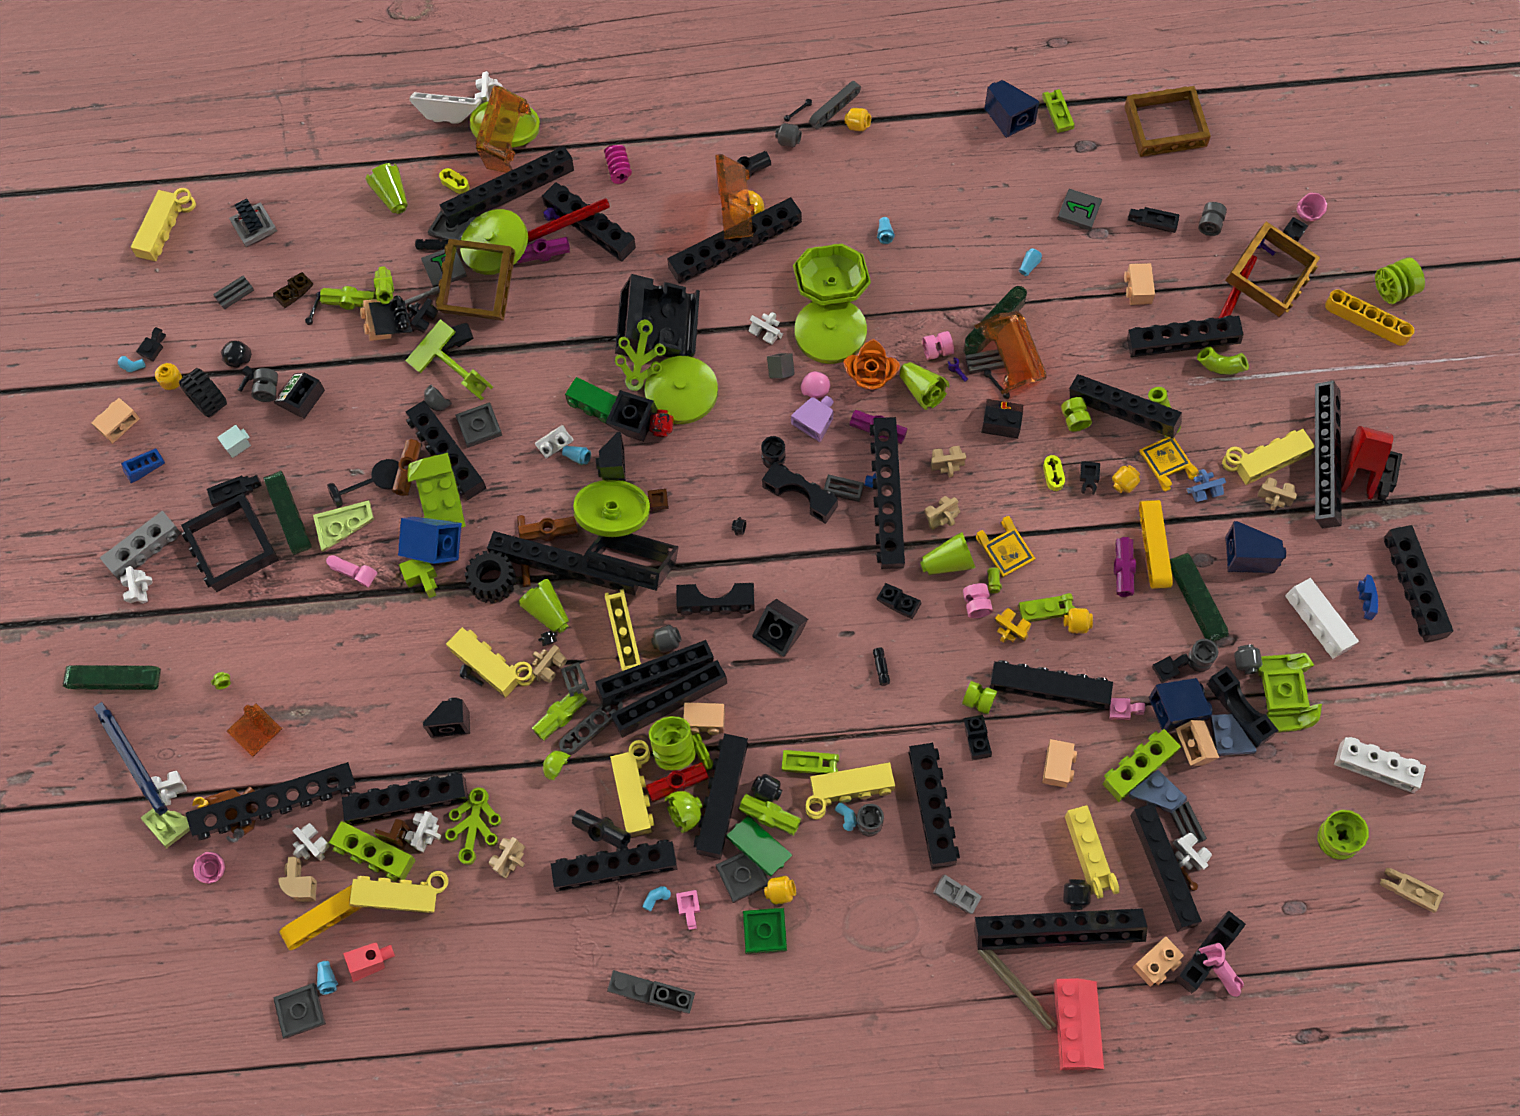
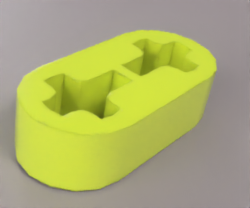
M450 168L443 169L439 173L441 183L458 194L469 191L470 186L464 176Z
M1050 455L1045 458L1043 464L1048 488L1053 491H1059L1064 486L1065 476L1061 460L1055 455ZM1049 462H1052L1055 465L1054 470H1052V466L1049 465ZM1054 476H1056V480L1059 481L1058 485H1056V483L1053 482Z

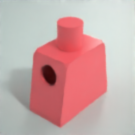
M377 942L343 953L353 982L384 969L383 961L395 957L391 945L379 949Z

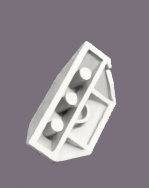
M414 92L409 98L410 102L426 119L433 120L434 122L449 121L451 124L461 123L481 103L479 98Z

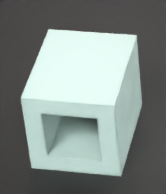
M234 425L217 437L232 458L251 446L247 440L250 438L244 429L240 430L237 425Z

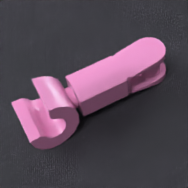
M334 555L329 556L326 560V563L332 570L348 576L368 588L377 575V572L369 566L363 565L359 568V566L345 560L343 561Z
M1220 943L1199 948V951L1205 953L1208 958L1203 964L1208 967L1213 966V971L1222 981L1228 993L1238 997L1241 994L1240 989L1243 988L1244 983L1225 960L1223 946Z

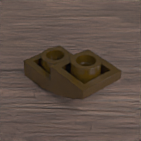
M303 272L288 279V285L273 293V297L283 308L297 301L313 286V282Z

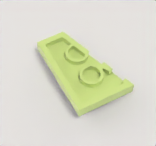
M369 500L313 515L321 551H326L374 520Z

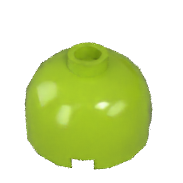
M677 791L665 796V802L669 801L670 804L667 807L668 813L677 828L682 827L681 833L691 830L698 824L701 817L700 809L702 808V803L698 797L694 798L687 791Z

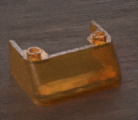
M496 85L492 89L478 133L476 150L486 169L507 173L513 170L510 162L514 160L515 152L512 150L511 143L519 117H524L525 114L531 115L532 112L526 99Z
M723 154L715 155L724 239L753 236L751 215H755L754 204H750L747 180H749V170L745 169L744 165Z
M1019 311L999 313L974 325L975 329L983 328V334L986 339L995 341L1008 373L1003 380L1006 389L1002 390L1001 394L1020 390L1047 378L1045 368L1026 321Z

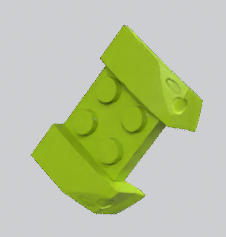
M448 453L423 458L408 465V483L416 481L425 516L422 518L462 523L461 528L466 527L462 504Z
M1306 653L1261 656L1263 665L1258 669V675L1262 676L1268 709L1266 715L1276 726L1278 732L1298 731L1313 727L1320 719L1322 704L1309 705L1303 672L1308 671L1314 666Z

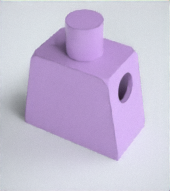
M825 396L821 402L814 397L810 398L791 415V424L818 442H821L833 420V410L830 407L834 401L828 396Z

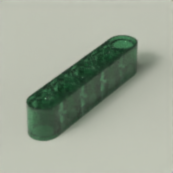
M1013 287L967 335L963 349L965 355L980 353L1023 308L1027 296V291L1024 287Z
M278 471L263 477L293 555L311 549L310 540L283 472Z
M1185 553L1171 558L1172 575L1204 638L1215 642L1228 637V628L1191 556Z
M68 665L65 667L62 686L68 689L156 690L159 687L161 668L156 666Z

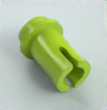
M989 568L987 570L989 593L996 594L1002 589L999 568Z

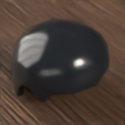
M229 341L221 350L222 361L230 367L239 368L242 363H249L252 355L251 349L241 341Z

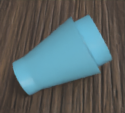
M882 217L879 220L877 238L880 243L889 244L893 241L895 234L889 218Z
M1033 248L1026 251L1019 272L1024 276H1028L1042 261V254Z
M568 445L563 447V456L580 465L589 463L591 451L587 447Z
M319 962L317 964V990L323 995L333 993L337 990L338 982L331 969L330 962Z

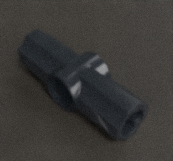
M767 151L751 157L743 156L737 160V163L718 170V175L724 185L740 178L746 180L754 172L771 166V160Z
M582 809L577 810L572 817V824L587 832L593 841L603 840L621 850H624L630 842L631 835L629 832L614 826L612 820L607 817L600 819Z

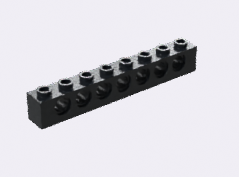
M562 146L439 204L442 216L449 228H454L457 224L459 226L472 217H478L485 212L573 172V159L565 146Z
M790 197L667 258L668 268L678 284L688 281L693 276L704 273L707 269L718 266L723 261L734 258L739 253L750 250L755 245L764 243L769 238L780 235L791 227L798 226L802 222V212Z
M1335 381L1315 384V520L1322 529L1342 526L1341 390Z
M896 417L873 418V424L869 426L870 436L874 438V442L870 443L871 454L875 456V460L871 461L872 472L876 474V478H873L872 483L873 490L877 492V497L873 498L874 508L878 509V515H875V526L879 527V533H876V545H880V552H877V563H881V569L904 568L905 555ZM886 436L888 440L883 442L879 437ZM887 454L890 458L884 460L880 455ZM886 471L889 472L891 476L888 478H884L881 476V473ZM889 490L892 494L885 496L882 494V491ZM890 508L893 513L885 514L883 509ZM891 526L894 531L887 533L884 527ZM891 544L895 547V550L887 551L885 546Z
M493 531L487 546L489 553L491 550H494L496 554L501 552L512 563L527 565L534 569L616 591L624 589V593L636 595L638 589L637 585L582 571L584 555L496 531Z
M349 762L186 812V817L192 837L194 839L198 838V841L210 838V834L219 832V834L231 831L232 827L238 825L240 828L252 824V821L260 819V821L272 818L273 814L279 812L281 815L293 811L292 808L298 806L301 808L313 805L312 802L321 800V802L328 801L333 798V795L339 793L341 796L353 792L352 789H355L356 785ZM330 779H337L339 784L335 788H330L327 782ZM316 785L319 787V790L315 794H309L307 792L308 787ZM296 791L299 796L296 800L291 801L287 798L288 793ZM270 798H277L278 804L276 806L269 807L267 805V801ZM250 804L258 806L255 813L247 812V807ZM229 811H237L235 819L228 820L226 818V814ZM209 817L217 818L214 826L206 825V820Z
M1143 908L975 917L974 932L977 950L1146 942L1148 926Z

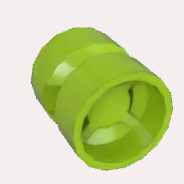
M1082 397L1071 398L1061 405L1069 431H1081L1092 424L1087 406Z
M971 681L962 705L969 708L977 707V711L988 715L997 691L988 687L983 689L981 684Z

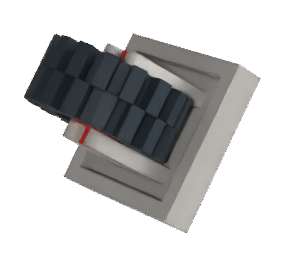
M246 198L234 204L238 214L229 219L246 247L277 232L275 225L261 202L251 206Z

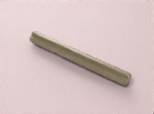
M978 950L980 956L1049 1031L1057 1025V1021L992 950Z

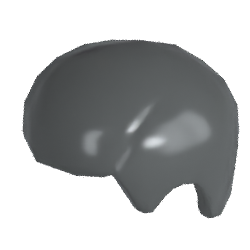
M431 384L424 391V400L431 409L443 411L452 403L449 399H445L440 391L432 387L433 385Z

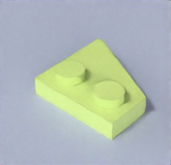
M151 809L141 817L144 824L166 849L190 831L187 817L176 811L168 810L165 814L159 816L154 809Z

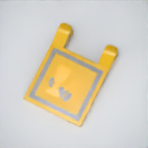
M1167 437L1139 450L1164 492L1170 490L1172 485L1171 480L1167 476L1185 469L1188 478L1193 480L1199 473L1175 438Z
M1010 516L1004 517L1001 521L1002 526L1007 530L1002 535L989 541L986 533L981 530L975 536L995 567L1000 569L999 573L1002 577L1011 574L1036 559L1015 528Z

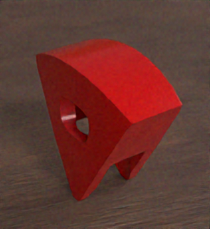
M1363 426L1357 427L1344 468L1341 492L1344 493L1350 486L1356 470L1362 468L1370 471L1366 490L1367 498L1373 499L1392 449L1393 434Z

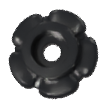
M741 517L733 521L732 531H734L735 535H743L745 533L747 521Z

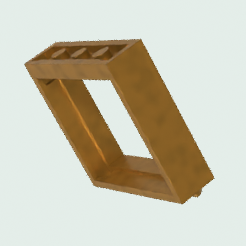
M1184 86L1176 89L1151 91L1127 96L1124 107L1139 157L1208 146L1211 135L1195 86ZM1189 100L1199 132L1151 140L1145 139L1136 108Z
M1266 221L1258 230L1225 281L1280 317L1284 312L1288 313L1294 304L1291 302L1293 299L1296 300L1302 293L1300 288L1305 287L1309 282L1310 278L1308 276L1310 273L1313 274L1318 268L1316 264L1320 257ZM1263 238L1306 266L1283 302H1280L1240 275V272Z
M448 239V244L445 245L446 257L442 263L443 275L439 281L440 293L439 297L436 298L437 309L446 314L504 321L516 251L511 246ZM457 247L503 253L493 311L447 305Z

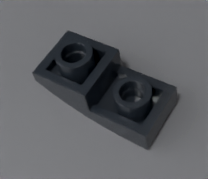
M463 323L451 327L456 332L441 351L445 352L454 345L461 347L474 339L469 324Z
M887 583L884 584L876 598L880 603L910 619L914 618L922 604L921 600L904 594L902 589Z
M978 715L963 718L972 760L992 757L984 716Z

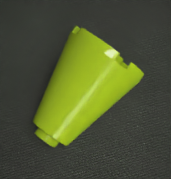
M386 163L372 169L373 173L370 176L369 174L366 175L365 180L392 213L401 214L405 212L408 204L397 165L394 163V166H391L390 163Z
M912 362L905 363L900 368V378L923 409L928 410V407L934 408L945 398L947 394L945 392L946 387L949 388L950 386L946 378Z
M963 532L958 533L922 557L923 561L920 562L923 572H928L929 575L976 568Z
M545 579L538 583V587L534 589L532 587L519 599L518 604L552 632L562 633L569 627L567 625L569 619L551 582Z

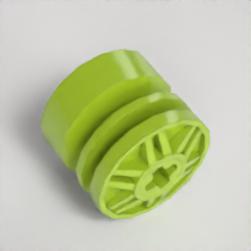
M1406 257L1394 264L1378 269L1375 274V283L1383 300L1389 304H1394L1406 297L1422 292L1425 287V278L1417 261Z
M674 716L665 717L656 721L650 727L649 738L655 763L660 768L675 771L690 765L695 758L696 751L690 725L685 719Z
M1351 810L1333 812L1321 824L1317 832V841L1320 849L1327 856L1338 860L1352 858L1365 846L1369 838V829L1366 821L1359 814ZM1340 834L1344 836L1342 840L1338 839Z

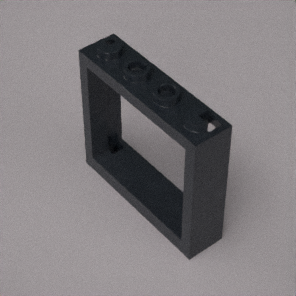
M244 493L181 524L184 530L181 534L184 540L191 544L189 550L194 558L197 557L199 562L196 565L200 572H204L206 575L204 578L208 588L212 586L216 592L279 561ZM243 508L264 553L214 577L193 533Z
M635 534L619 537L598 536L584 554L582 571L657 591L676 564L679 546ZM608 547L663 563L659 569H655L602 553Z

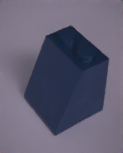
M1001 80L987 87L984 109L1007 138L1036 123L1040 102L1006 81Z
M1234 521L1225 536L1228 572L1275 573L1278 567L1281 566L1283 559L1286 558V548L1283 547V540L1241 522Z
M1197 678L1157 684L1149 696L1162 730L1165 729L1167 732L1175 731L1176 728L1191 720L1208 721L1213 712L1211 703L1207 702L1204 696L1205 689L1201 683L1199 684Z

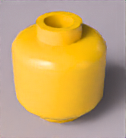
M851 108L846 113L844 121L849 130L865 131L867 127H870L871 115L866 109Z
M165 363L160 365L155 371V379L165 390H174L180 386L179 380L182 379V375L175 365Z
M1131 465L1121 466L1112 476L1113 488L1119 493L1132 492L1140 483V473Z
M1070 608L1068 615H1064V627H1068L1070 633L1085 634L1093 627V615L1086 608Z
M788 876L769 879L767 887H764L765 897L770 899L774 905L791 902L793 896H796V886L793 879L790 880Z

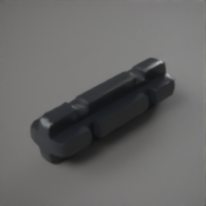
M416 239L415 241L417 250H424V248L426 250H440V248L444 250L445 245L448 244V239H442V241L440 239H425V241L423 239Z
M882 647L873 649L879 683L881 686L890 684V677L888 675L886 658L884 657V649Z

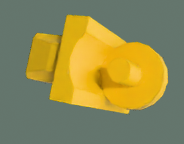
M1009 608L1001 615L998 614L995 618L997 623L1007 629L1004 630L999 627L997 630L1002 635L1000 641L1004 643L1009 639L1011 642H1014L1016 637L1011 633L1026 641L1031 623L1022 618L1017 626L1011 623L1016 613Z

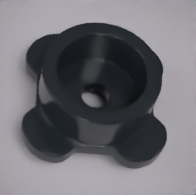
M552 631L541 634L542 638H539L538 641L542 643V646L557 642V633H552Z

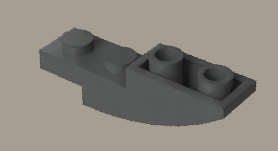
M615 970L612 971L607 992L626 997L629 1000L690 1014L695 992L657 981H649Z

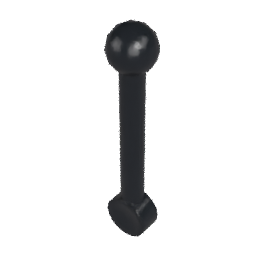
M806 99L802 106L791 114L785 115L784 120L786 122L790 121L791 117L803 108L811 106L812 100Z
M320 292L316 293L317 298L311 313L305 319L307 325L313 323L312 318L320 300Z
M985 370L984 376L990 378L1003 394L1004 399H1009L1010 394L1005 392L991 375V370Z

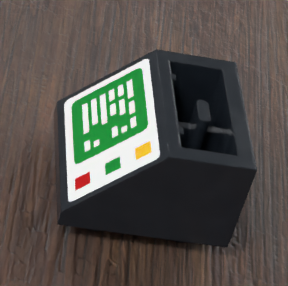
M305 372L295 373L275 399L274 404L305 419L325 389L319 379Z

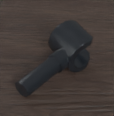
M249 366L244 367L242 370V374L245 377L238 388L240 392H242L249 380H253L254 371Z
M462 665L460 676L463 679H470L482 687L484 682L471 675L472 668Z

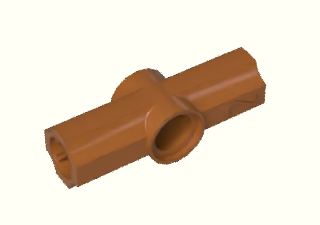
M410 439L405 441L392 492L399 496L409 495L412 482L408 483V470L403 469V467L418 460L422 443H419L417 440Z
M574 516L555 520L544 518L538 523L518 526L519 537L522 539L552 541L555 537L576 534L577 525ZM545 528L552 529L551 531H544Z

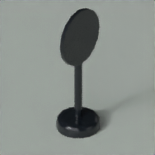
M393 459L381 460L372 468V478L340 491L334 483L327 484L329 494L336 508L343 506L341 495L374 482L376 486L382 489H393L399 462Z

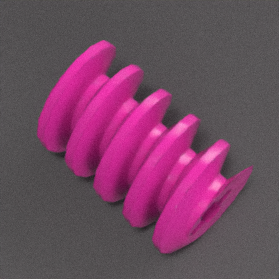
M623 145L606 147L604 153L611 181L616 184H622L632 174L626 148Z

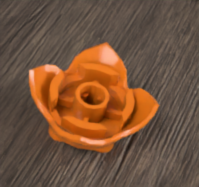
M875 339L866 342L861 347L858 355H850L843 361L846 372L856 381V385L869 390L884 387L885 383L891 380L900 368L899 362L893 357L888 358L884 347Z

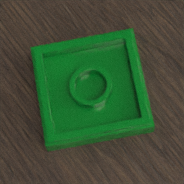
M784 908L743 911L746 954L787 951Z

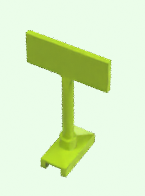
M440 319L405 361L422 373L433 358L437 356L464 378L461 384L480 400H483L484 397L481 394L487 387L492 389L493 386L474 369L468 373L441 351L456 331Z

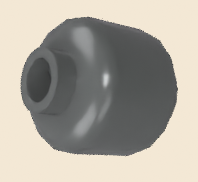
M783 123L780 128L776 129L775 138L778 139V143L781 146L793 148L801 141L802 131L799 130L797 125Z
M671 625L656 629L653 633L654 638H651L654 649H658L662 653L677 649L679 642L682 641L677 627Z
M1252 644L1240 646L1234 653L1236 668L1239 671H1244L1245 675L1257 673V669L1263 665L1260 650Z

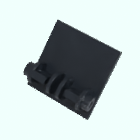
M399 295L394 296L389 304H382L381 302L369 303L376 335L412 333L405 300L403 301V298Z

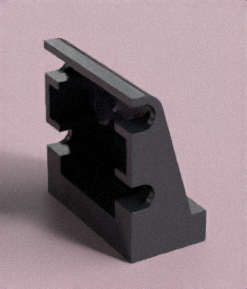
M631 274L620 291L615 354L628 356L625 350L618 344V340L621 337L628 338L630 346L635 353L637 352L640 338L637 325L641 320H648L653 325V331L647 337L644 355L654 349L656 344H663L666 348L665 354L662 355L664 357H693L696 352L700 291L696 290L695 293L688 294L686 293V287L664 282L661 286L653 285L654 279ZM643 326V331H648L649 326ZM622 340L621 345H627V341ZM663 347L657 348V352L663 351Z

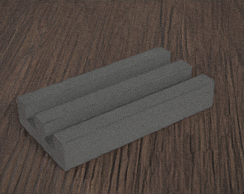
M243 275L213 295L223 309H226L253 292L254 288Z
M1002 349L969 354L965 357L969 374L983 372L987 369L1005 368L1006 366ZM1000 361L998 363L988 364L989 362Z
M828 474L824 491L832 492L836 497L860 502L864 483ZM830 481L859 488V490L849 488L844 485L830 483Z
M579 662L561 669L570 697L574 696L573 692L582 693L581 689L589 690ZM573 669H578L582 684H578ZM570 671L573 682L575 684L574 687H571L568 676L566 674V672Z
M1189 801L1170 813L1181 837L1187 833L1176 813L1177 811H1179L1189 833H1192L1198 841L1195 844L1207 839ZM1184 809L1186 810V812H1187V814H1188V816H1189V818H1190V820H1191V822H1192V824H1193V826H1194V828H1195V830H1196V832H1197L1199 838H1197V836H1196V834H1195V832H1194V830H1193V827H1192V825H1191V823H1190V821H1189V819H1188V817H1187V815H1186Z

